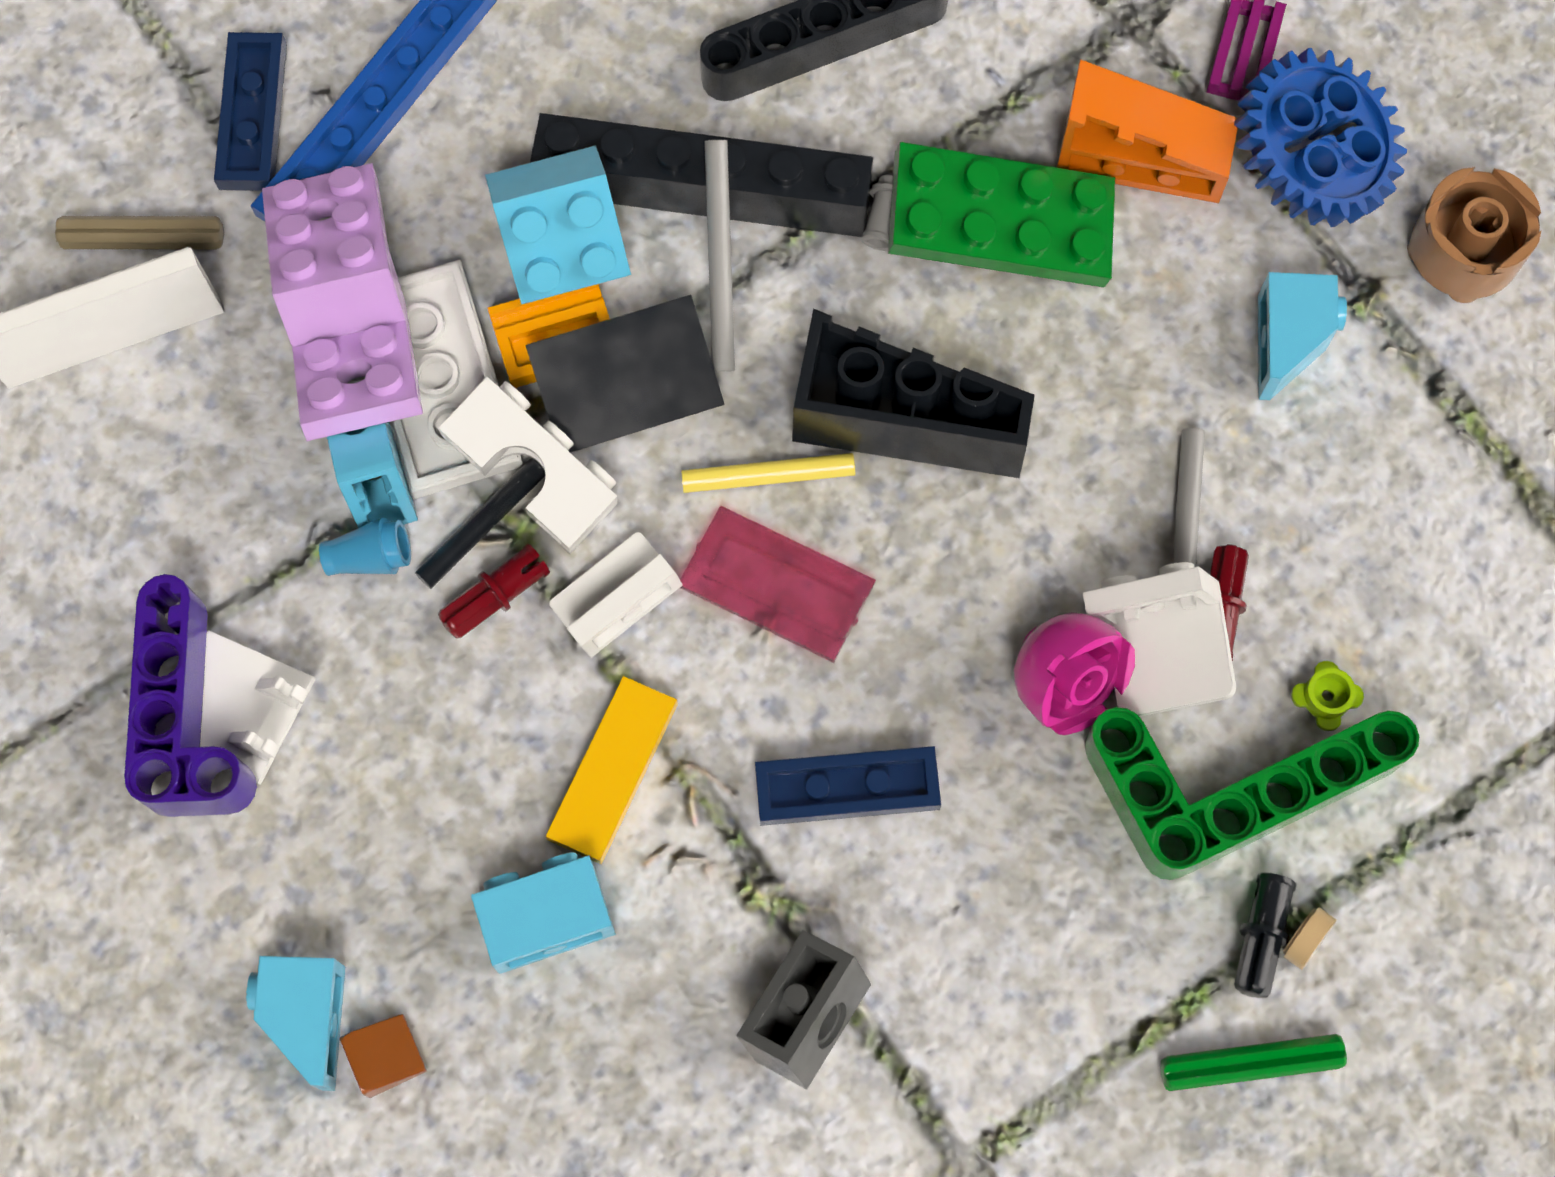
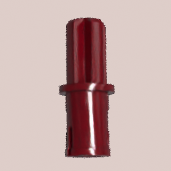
M527 543L523 546L522 550L489 574L484 571L479 573L478 578L480 581L440 609L438 616L445 629L456 639L462 638L498 610L502 609L507 612L511 609L510 601L541 578L550 574L549 568L544 561L540 563L538 561L523 573L521 572L525 566L540 556L538 552Z
M1227 544L1215 548L1210 575L1219 581L1233 661V646L1239 615L1245 613L1247 604L1242 600L1249 555L1247 550L1236 545Z

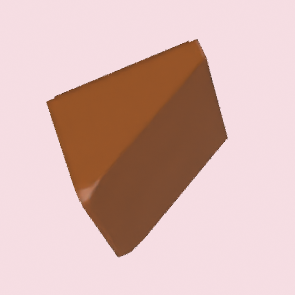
M403 1014L352 1031L340 1037L362 1094L368 1098H372L427 1072Z

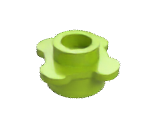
M1322 661L1315 666L1314 675L1306 683L1295 685L1291 692V698L1297 707L1306 708L1316 718V724L1321 730L1334 731L1341 725V717L1349 709H1357L1361 706L1364 700V693L1361 687L1354 684L1352 678L1346 672L1340 670L1335 663ZM1324 691L1332 693L1333 699L1331 701H1326L1322 697Z

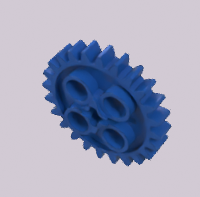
M1307 48L1299 56L1293 51H1289L1278 61L1276 59L1272 60L1246 85L1249 92L1237 104L1245 113L1234 121V125L1248 132V134L1239 140L1236 146L1237 148L1251 151L1253 157L1243 167L1247 170L1259 169L1262 176L1257 180L1255 187L1262 189L1270 185L1275 190L1271 199L1273 206L1286 199L1290 202V217L1294 219L1307 210L1309 223L1313 226L1325 218L1330 227H1336L1344 220L1352 224L1384 204L1383 199L1396 191L1397 188L1392 181L1403 175L1405 171L1396 161L1407 154V149L1394 143V139L1403 134L1405 128L1390 124L1389 118L1398 111L1397 106H1383L1379 101L1386 92L1384 86L1374 90L1367 86L1371 75L1369 70H1366L1357 77L1352 74L1353 60L1348 57L1340 65L1336 66L1331 50L1326 51L1317 59L1313 49ZM1351 122L1357 125L1356 127L1352 126L1345 129L1336 137L1334 135H1327L1339 126ZM1306 138L1315 140L1303 149L1289 153L1285 150L1286 148L1297 146Z

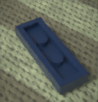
M228 32L214 182L219 190L262 191V188H265L276 174L287 49L283 33Z
M935 746L755 762L760 826L935 811L941 808Z

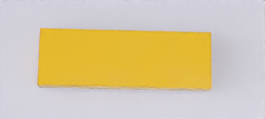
M625 676L622 677L545 836L548 841L583 857L590 856L592 861L602 865L678 706L677 699Z

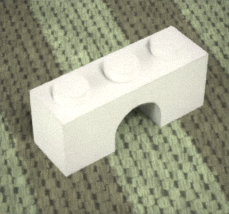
M486 377L438 427L441 435L484 476L499 461L511 455H526L539 462L545 471V482L539 494L527 505V515L571 554L617 505V495L611 491L617 483L593 460H590L584 466L568 451L574 443L555 424L548 420L543 426H540L525 411L531 404L515 387L507 381L498 387Z

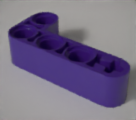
M168 574L154 576L145 582L139 590L136 600L124 773L125 786L132 797L161 816H204L238 813L248 807L255 797L257 789L255 775L246 764L227 749L215 746L200 747L208 620L207 609L202 600L183 580ZM179 656L176 668L168 675L159 677V670L164 661L170 657ZM175 713V721L170 730L164 734L155 735L156 725L160 719L167 714ZM232 769L233 775L228 786L220 792L211 793V784L215 776L223 770ZM171 771V782L166 790L160 794L152 795L151 788L155 779L162 773Z

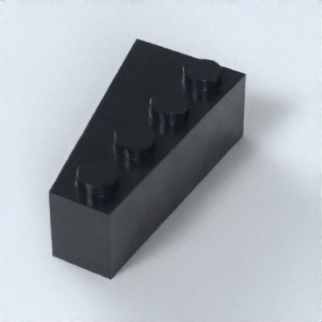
M813 308L793 407L792 442L1020 479L1029 436L1034 394L965 367L960 372L934 362V355L914 347L910 353L880 341L881 335L860 326L857 331L836 324L832 322V315Z

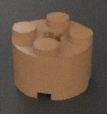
M1475 167L1453 172L1438 184L1414 224L1407 248L1409 257L1414 261L1418 271L1428 283L1441 292L1448 294L1456 302L1471 303L1477 298L1488 297L1504 289L1514 279L1540 241L1539 215L1541 210L1539 201L1532 190L1521 179L1507 171L1494 168L1492 173L1473 171Z

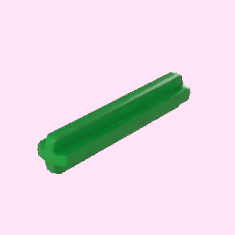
M1338 1034L1166 1056L1161 1060L1160 1071L1165 1089L1177 1091L1343 1068L1347 1064V1054L1342 1037Z

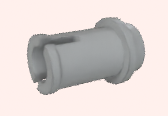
M893 175L881 176L878 183L873 184L870 194L874 200L861 240L865 245L881 251H888Z

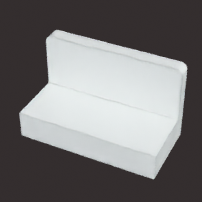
M636 532L552 598L549 604L578 644L592 658L683 584L663 556L655 551L640 532Z

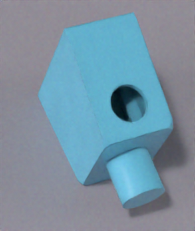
M389 422L327 437L337 483L358 528L382 517H385L389 522L400 520L403 525L418 521ZM382 476L381 478H379V479H377V480H369V479H372V478H376V477Z

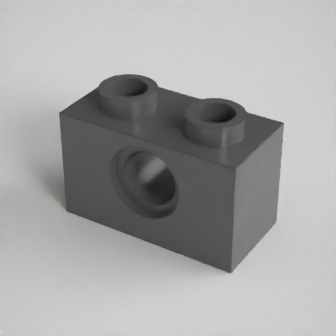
M802 930L736 1036L757 1063L807 1090L871 986V983L855 956Z

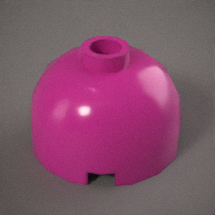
M1073 612L1055 616L1033 628L1023 641L1014 667V681L1018 697L1043 726L1050 727L1056 734L1065 736L1083 731L1093 725L1097 717L1107 710L1102 703L1115 688L1121 695L1126 690L1135 668V649L1131 643L1122 637L1119 631L1097 617Z

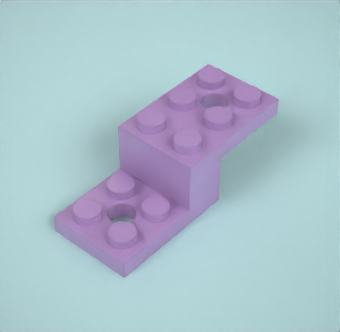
M373 163L357 167H341L331 173L301 180L289 179L275 186L262 188L272 295L292 345L300 425L306 441L423 414L406 303L388 248L379 184ZM330 217V218H328V219L318 221V220H320V219H322V218ZM365 377L364 380L358 383L347 384L354 378Z

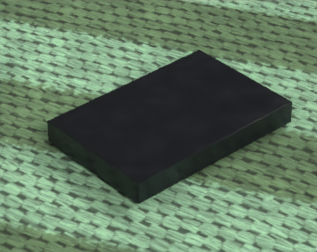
M692 295L680 297L525 345L548 419L574 443L568 450L570 453L725 405Z

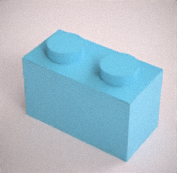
M576 853L558 855L541 864L543 871L523 878H519L517 872L502 874L483 883L484 891L471 895L491 964L499 974L616 935L590 856L578 859Z

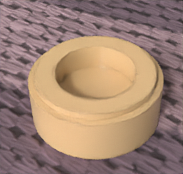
M1320 907L1314 908L1284 949V958L1303 970L1327 937L1337 919Z

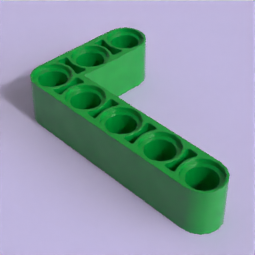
M1120 707L1105 710L1097 717L1086 738L1085 752L1146 868L1151 874L1160 879L1174 880L1190 874L1391 775L1414 756L1419 747V733L1416 725L1408 716L1396 711L1381 712L1191 805L1187 803L1146 725L1135 712ZM1108 729L1119 730L1128 738L1130 749L1122 753L1107 749L1102 743L1101 732ZM1379 732L1388 735L1395 743L1396 756H1387L1379 752L1373 742V733ZM1321 758H1332L1343 767L1345 773L1343 782H1334L1326 778L1320 768ZM1141 781L1152 785L1158 795V804L1150 807L1138 804L1131 797L1130 784ZM1277 783L1286 787L1293 799L1292 807L1280 808L1274 805L1268 798L1266 792L1267 784ZM1227 809L1234 813L1240 823V832L1231 835L1220 831L1214 823L1213 810ZM1168 834L1180 838L1187 849L1186 860L1173 861L1165 857L1159 847V837Z

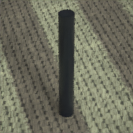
M530 458L415 572L416 576L427 587L432 589L545 477V471L541 464L535 459Z

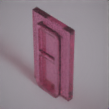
M720 505L701 542L696 545V551L680 579L683 584L680 589L835 663L853 626L858 623V616L876 580Z

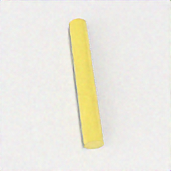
M853 453L681 470L683 492L690 493L855 476Z

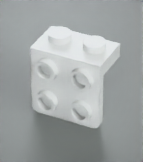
M1180 562L1168 564L1158 569V576L1140 580L1130 575L1108 578L1102 581V588L1083 592L1086 615L1097 617L1113 626L1135 649V668L1129 685L1122 695L1116 688L1115 692L1117 706L1127 708L1135 712L1139 717L1231 698L1236 692V681L1219 581L1199 566L1195 567L1193 563Z

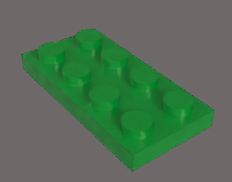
M900 142L894 155L888 254L1104 288L1112 279L1115 177Z

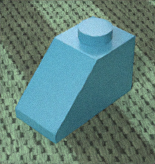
M1268 273L1258 294L1259 400H1271L1326 351L1337 331L1344 329L1347 317V301L1345 297L1338 296V275Z
M259 956L258 972L250 973L246 991L247 1007L249 1010H254V1021L311 1086L322 1091H335L346 967L335 958Z

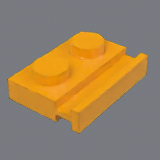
M599 284L522 305L519 298L488 307L509 381L515 388L537 382L525 345L610 319Z

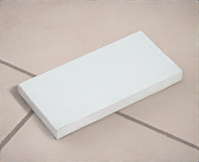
M187 247L1 312L0 379L10 389L222 314L224 310L216 290L191 247Z
M453 261L398 277L406 303L423 414L391 421L390 425L413 500L521 468L523 466L521 456L511 455L499 461L484 476L442 437L438 428L486 377L499 387L461 261Z

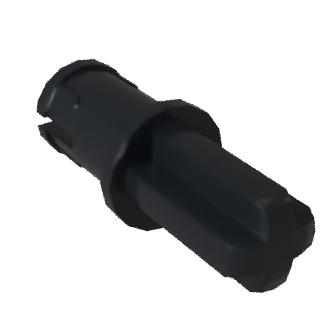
M1260 873V875H1257V885L1248 923L1241 925L1239 931L1245 938L1234 986L1241 994L1249 997L1267 998L1271 994L1281 946H1286L1290 939L1289 935L1285 933L1293 892H1295L1297 884L1288 877L1274 873Z

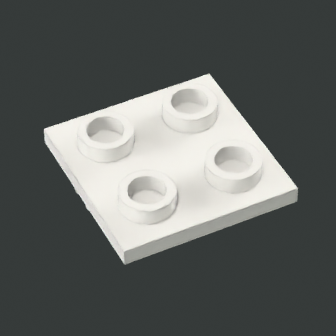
M208 630L206 637L200 747L215 746L227 749L251 769L256 777V783L261 785L316 679L309 674ZM175 713L167 714L160 719L155 729V735L164 734L170 730L175 721Z

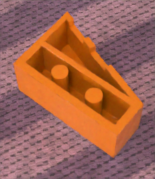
M1080 59L1067 113L1057 168L1115 177V184L1219 203L1230 175L1238 128L1234 125V121L1238 118Z

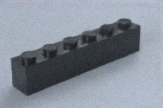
M546 113L539 114L530 163L596 145L606 173L613 204L707 217L705 141L727 140L730 220L862 237L863 232H865L872 183V156Z

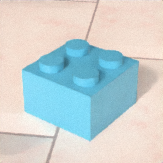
M596 145L485 175L521 305L631 275L606 173Z

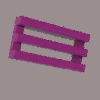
M1248 0L1230 1L1206 93L1239 101L1249 92L1248 89L1242 87L1260 20L1268 21L1269 26L1255 77L1273 59L1287 4L1276 1L1275 6L1272 7L1264 5L1265 0H1253V2ZM1240 14L1248 16L1249 19L1230 85L1222 83L1221 80Z

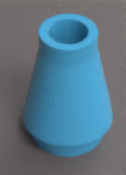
M382 517L333 540L321 542L319 545V557L322 568L327 576L336 574H397L399 567L410 565L411 547L403 523L400 520L389 522L385 517Z

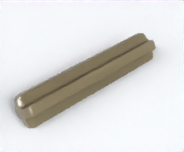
M61 216L57 218L55 226L56 242L63 249H184L191 247L192 249L217 250L222 247L224 240L223 224L217 216Z

